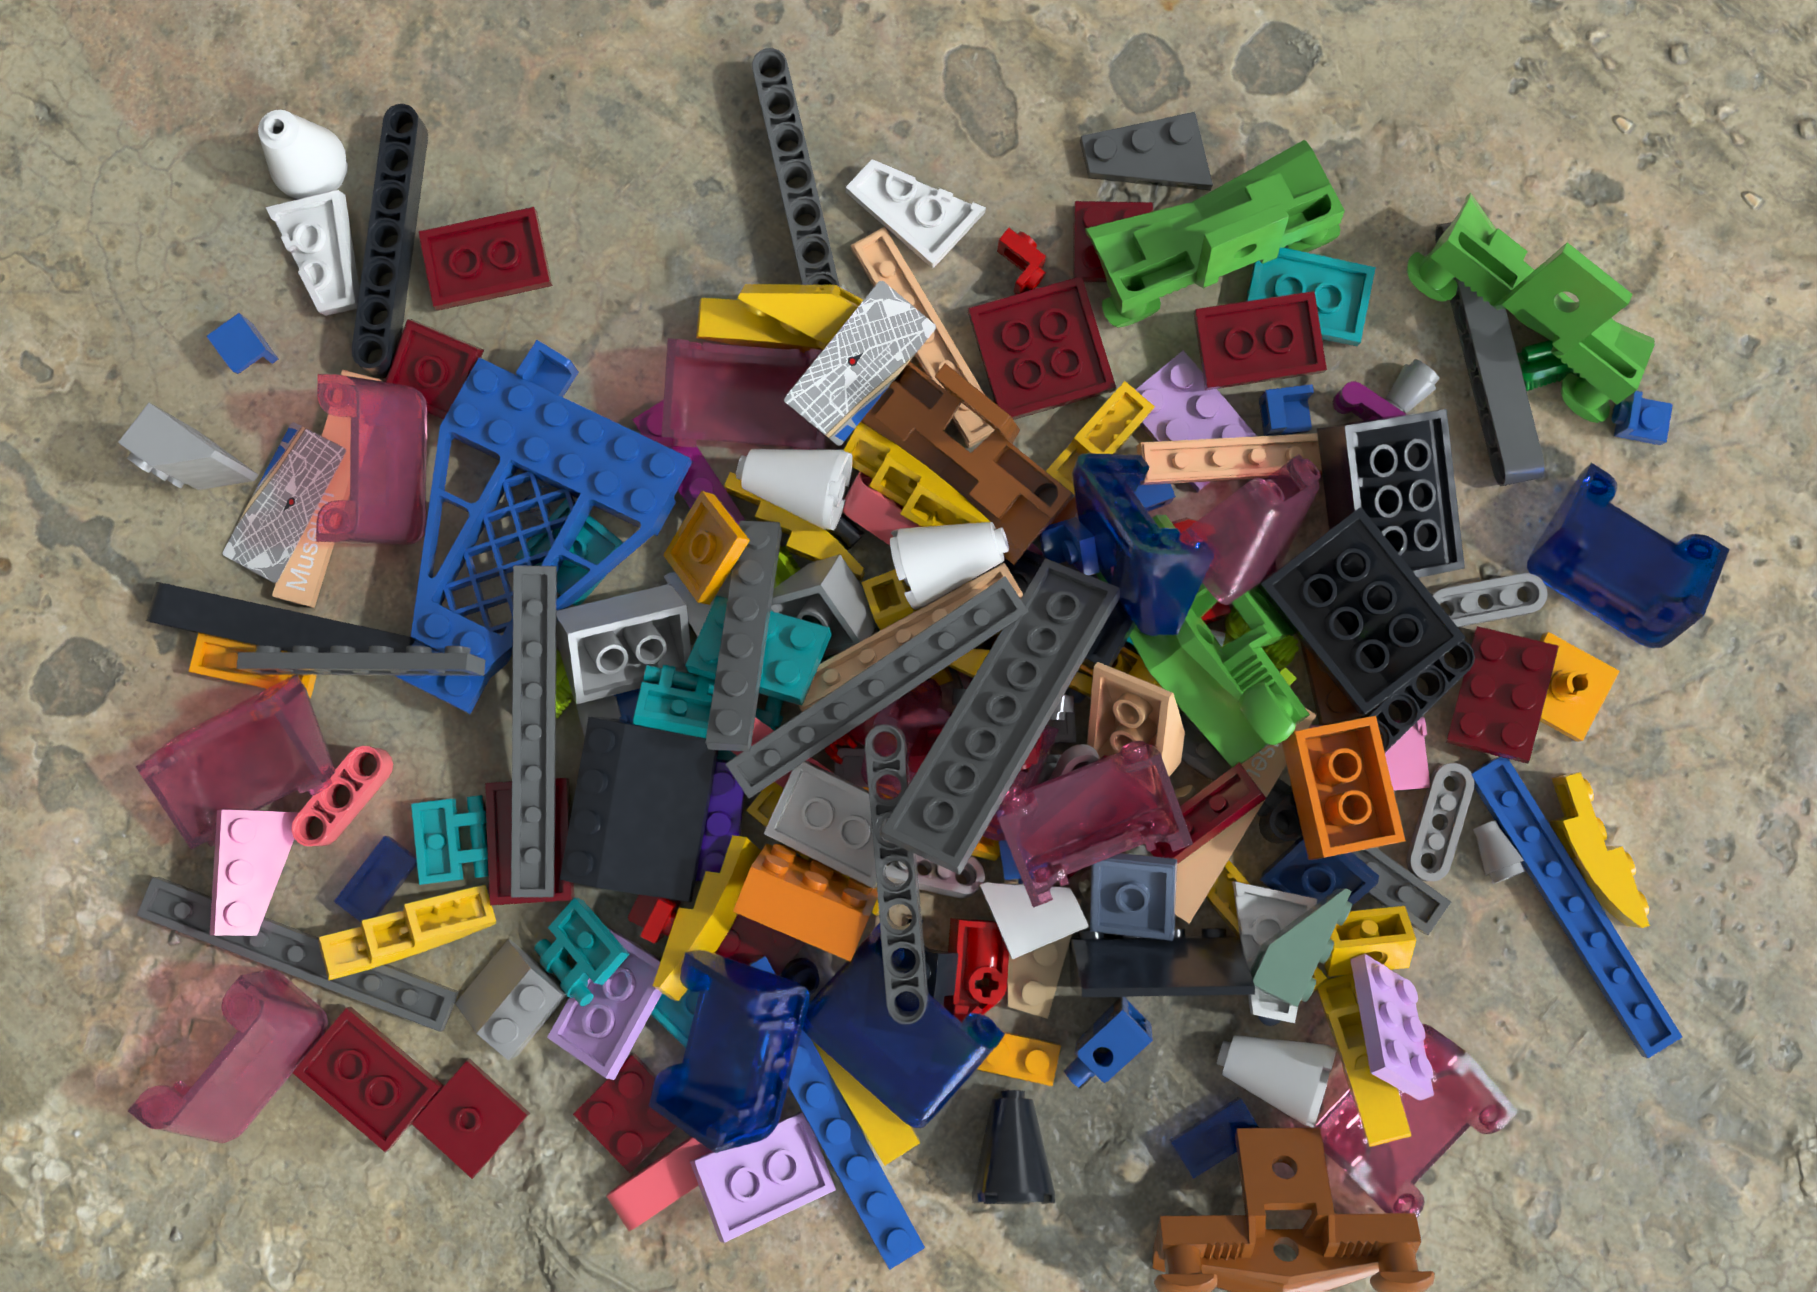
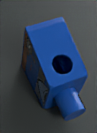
M1119 997L1076 1041L1075 1054L1078 1057L1064 1069V1073L1079 1089L1086 1085L1095 1075L1103 1083L1108 1082L1153 1041L1151 1023L1125 997ZM1098 1047H1106L1110 1049V1051L1107 1053H1100L1096 1049Z

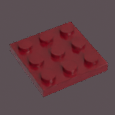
M1082 276L968 308V315L995 404L1008 413L1013 420L1115 391L1116 384Z

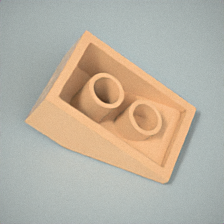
M1097 662L1093 669L1087 745L1092 746L1100 758L1107 755L1142 784L1158 791L1179 766L1182 758L1185 731L1174 693Z

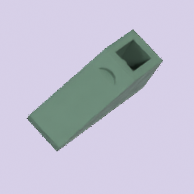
M1346 888L1336 889L1261 945L1250 969L1256 989L1295 1007H1298L1301 1001H1308L1316 985V979L1312 978L1319 962L1324 964L1333 949L1334 941L1330 939L1336 924L1343 925L1350 913L1352 903L1347 900L1352 891Z

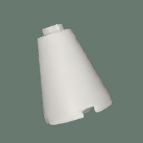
M285 110L271 111L261 119L258 134L273 182L282 192L298 200L336 191L342 185L347 174L348 163L346 162L344 146L334 133Z
M751 449L747 456L742 455L740 457L736 479L742 480V489L824 530H834L844 508L845 499L842 498L845 486L849 487L853 455L844 450Z
M993 522L900 528L893 530L891 534L894 537L890 538L891 553L899 581L904 579L907 586H910L911 591L904 592L911 607L915 610L925 607L1004 562L1003 553L1009 551L1007 537L1003 528L996 529Z
M1234 1035L1231 1043L1223 1041L1217 1064L1224 1067L1222 1075L1301 1124L1314 1128L1337 1048L1325 1044Z

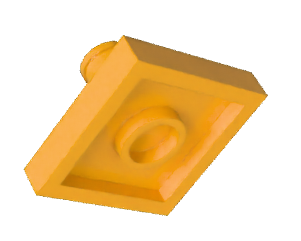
M701 491L663 556L698 603L710 605L750 539L714 494Z
M1550 632L1543 633L1539 641L1558 645L1559 648L1540 721L1577 742L1583 741L1620 671Z

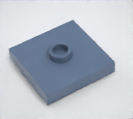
M1094 851L1091 873L1090 931L1173 941L1175 934L1177 859Z

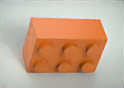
M1376 716L1294 731L1285 741H1282L1308 860L1405 841Z
M766 844L750 867L733 912L851 962L878 898L877 890L851 877L847 878L834 872L835 869L817 860L810 862L796 856L797 853L788 846Z

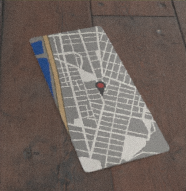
M879 281L786 395L784 401L836 445H842L935 331L936 325L884 281Z
M295 422L291 423L231 535L223 555L273 583L278 582L341 463L346 449Z

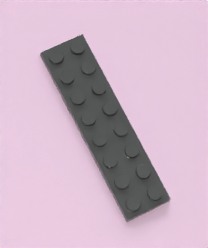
M1045 558L1021 598L1029 612L1001 631L883 827L881 834L885 840L956 874H961L1121 597L1119 587Z

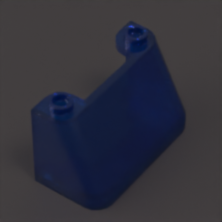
M1081 454L1078 456L1072 472L1078 520L1095 537L1100 572L1109 584L1120 588L1119 601L1141 632L1150 636L1178 635L1214 558V553L1206 542H1197L1196 547L1186 545L1179 540L1181 533L1178 528H1159L1134 493L1139 482L1145 479L1150 467L1141 455Z
M1591 462L1580 473L1533 548L1527 560V569L1530 574L1541 578L1545 585L1635 642L1649 648H1662L1704 617L1730 549L1703 534L1687 535L1675 544L1610 503L1618 490L1617 482L1609 473Z
M880 923L856 948L851 962L846 960L809 1002L799 1017L800 1025L810 1039L903 1122L914 1128L925 1127L940 1112L998 1046L1005 1035L993 1020L985 1015L971 1013L960 1022L929 993L927 1007L922 1018L912 1024H901L895 1021L887 1008ZM903 948L896 949L893 952V960L897 966L904 959ZM904 991L896 997L898 1006L904 1011L916 1010L920 1005L918 997L912 992Z
M706 950L685 952L680 980L682 985L691 992H699L683 1062L667 1067L656 1076L649 1107L714 1153L762 1141L773 1133L781 1116L809 1006V991L794 980Z

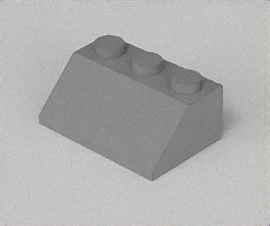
M150 402L118 442L131 452L127 457L128 460L148 473L152 472L162 480H168L179 488L187 484L197 490L252 482L258 477L256 472L198 430Z
M671 584L557 611L556 634L558 648L576 704L641 688L642 682H646L643 681L646 665L663 668L664 664L676 667L675 671L693 674L688 672L685 665L691 653L687 605Z

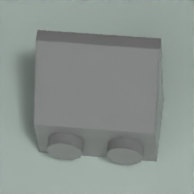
M840 554L807 564L773 590L771 611L830 628L832 636L823 657L841 653L870 637L877 626L863 587Z
M508 939L455 1004L476 1034L503 1057L510 1060L521 1053L567 996L560 988L561 982L548 973L538 962Z

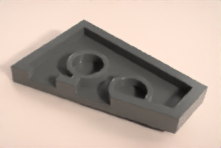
M1195 112L1081 136L1080 145L1088 178L1135 183L1138 180L1161 183V186L1176 187L1178 184L1197 186L1199 190L1211 191L1213 183Z

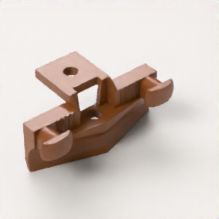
M909 361L861 422L894 442L929 467L962 494L990 522H993L996 529L1002 527L1009 545V551L1003 554L1015 566L1035 539L1052 522L1058 523L1074 518L1080 507V502L1074 498L1071 491L1013 445L1020 429L1008 413L946 363L934 376L944 387L942 388ZM961 403L995 429L971 453L944 432Z
M1237 1128L1235 1141L1245 1215L1160 1216L1152 1253L1153 1269L1166 1273L1158 1275L1154 1280V1285L1158 1292H1212L1216 1287L1230 1292H1326L1372 1276L1370 1278V1285L1377 1292H1425L1433 1285L1435 1279L1433 1271L1418 1270L1416 1253L1422 1241L1416 1213H1334L1320 1128ZM1276 1163H1285L1293 1169L1295 1175L1288 1179L1280 1178L1273 1172L1272 1166ZM1265 1210L1312 1211L1311 1216L1302 1229H1266ZM1280 1244L1288 1245L1295 1251L1296 1259L1289 1262L1282 1261L1275 1255L1273 1248Z

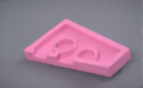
M217 810L210 935L258 934L293 844L292 822L299 812Z

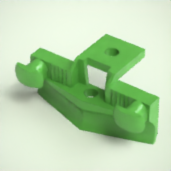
M1303 140L1193 202L1086 228L1085 232L1098 254L1111 292V297L1102 301L1104 316L1110 324L1120 328L1139 322L1160 309L1161 302L1159 297H1164L1166 294H1171L1192 284L1205 288L1217 283L1220 276L1259 260L1264 264L1277 258L1280 247L1284 248L1287 245L1293 250L1309 252L1336 239L1340 235L1341 229L1339 224L1345 210L1307 141Z
M1469 193L1460 212L1439 238L1435 248L1426 257L1419 252H1415L1409 258L1406 269L1409 280L1426 296L1436 301L1444 302L1451 300L1456 295L1457 282L1453 279L1456 277L1461 282H1464L1466 287H1471V291L1477 292V296L1483 297V301H1488L1495 309H1508L1521 323L1553 341L1551 353L1557 358H1561L1562 363H1567L1568 368H1574V373H1580L1579 378L1573 373H1568L1561 384L1563 401L1574 413L1583 419L1595 423L1605 421L1610 413V404L1608 402L1610 399L1614 403L1619 404L1637 391L1655 346L1654 338L1612 319L1615 314L1629 304L1632 293L1568 242L1534 270L1523 261L1528 251L1499 228L1496 229L1473 195ZM1563 292L1573 293L1579 301H1573Z
M1141 511L1128 516L1120 525L1117 533L1123 547L1099 566V572L1096 575L1099 580L1119 587L1120 592L1145 602L1144 611L1129 636L1149 673L1163 689L1174 693L1176 704L1231 767H1234L1239 762L1240 764L1244 763L1268 745H1276L1285 741L1294 732L1296 725L1310 716V714L1262 649L1263 646L1275 644L1288 635H1295V633L1257 587L1262 583L1252 568L1224 570L1211 577L1167 515H1155L1149 520L1144 512ZM1226 594L1251 631L1222 647L1201 617Z

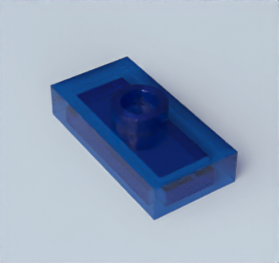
M384 836L334 902L360 922L377 917L417 866L416 856L392 837Z
M1237 1097L1169 1141L1194 1179L1237 1152L1235 1141L1237 1128H1259L1243 1100Z

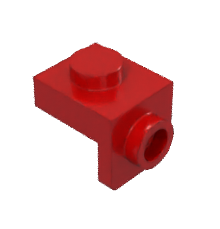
M1008 227L999 239L997 252L1023 271L1015 282L1014 293H1023L1027 288L1034 290L1046 275V272L1043 270L1046 255L1037 249L1036 242L1029 235L1021 231L1017 234Z
M639 894L628 915V920L644 928L640 937L655 944L665 935L669 937L677 915L676 912L682 901Z

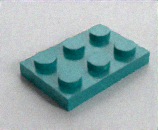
M1280 247L1276 259L1264 264L1260 260L1254 262L1246 301L1315 291L1322 339L1357 347L1362 339L1376 267Z
M716 596L685 664L688 672L715 680L728 598ZM770 611L759 693L802 706L832 636L830 628Z

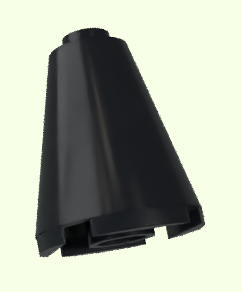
M1000 1091V1098L992 1099L972 1190V1203L1030 1204V1202H1041V1204H1055V1190L1033 1099L1025 1098V1091Z

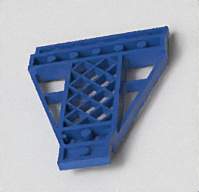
M478 358L439 429L411 637L415 639L412 646L432 648V653H444L445 646L468 647L471 649L470 654L485 659L484 676L396 677L471 714L490 678L507 665L513 655V591L507 577L508 573L513 572V566H534L543 562L541 566H557L558 572L563 561L567 560L588 570L589 572L557 599V611L568 608L653 535L658 536L676 503L674 496L692 464L690 457L526 379H522L482 358ZM453 439L500 461L480 498L475 503H468L445 491L450 448ZM517 469L524 472L522 474L514 476ZM538 479L560 490L542 495ZM532 481L536 498L515 504L511 487ZM505 492L509 506L494 511ZM572 496L578 498L576 503H574ZM567 498L571 511L570 514L550 521L545 504ZM443 502H448L469 512V517L439 571L433 577ZM594 506L640 528L598 565L569 552ZM540 507L544 523L523 530L518 513ZM512 515L517 532L496 539L491 522ZM486 527L490 541L475 546ZM561 528L558 536L555 538L553 530ZM547 532L551 543L550 550L531 556L526 539ZM520 541L525 558L504 565L499 548ZM492 550L497 568L477 574L472 556ZM466 562L470 576L455 581ZM500 576L505 594L484 600L480 582ZM473 585L478 603L457 609L452 592ZM445 597L447 599L449 609L441 606ZM508 602L512 614L511 621L492 627L487 609ZM480 611L485 627L464 616Z

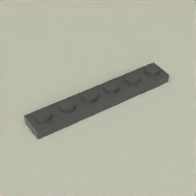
M740 521L739 527L750 541L732 569L705 742L710 750L747 752L751 750L782 535L780 522Z
M256 646L255 652H238L237 669L258 675L484 676L485 659L470 654L471 649L463 646H445L444 653H432V648L424 646H407L406 653H394V648L386 646H368V653H356V648L348 646H330V653H318L319 648L311 646H293L292 652H281L282 648L274 646Z

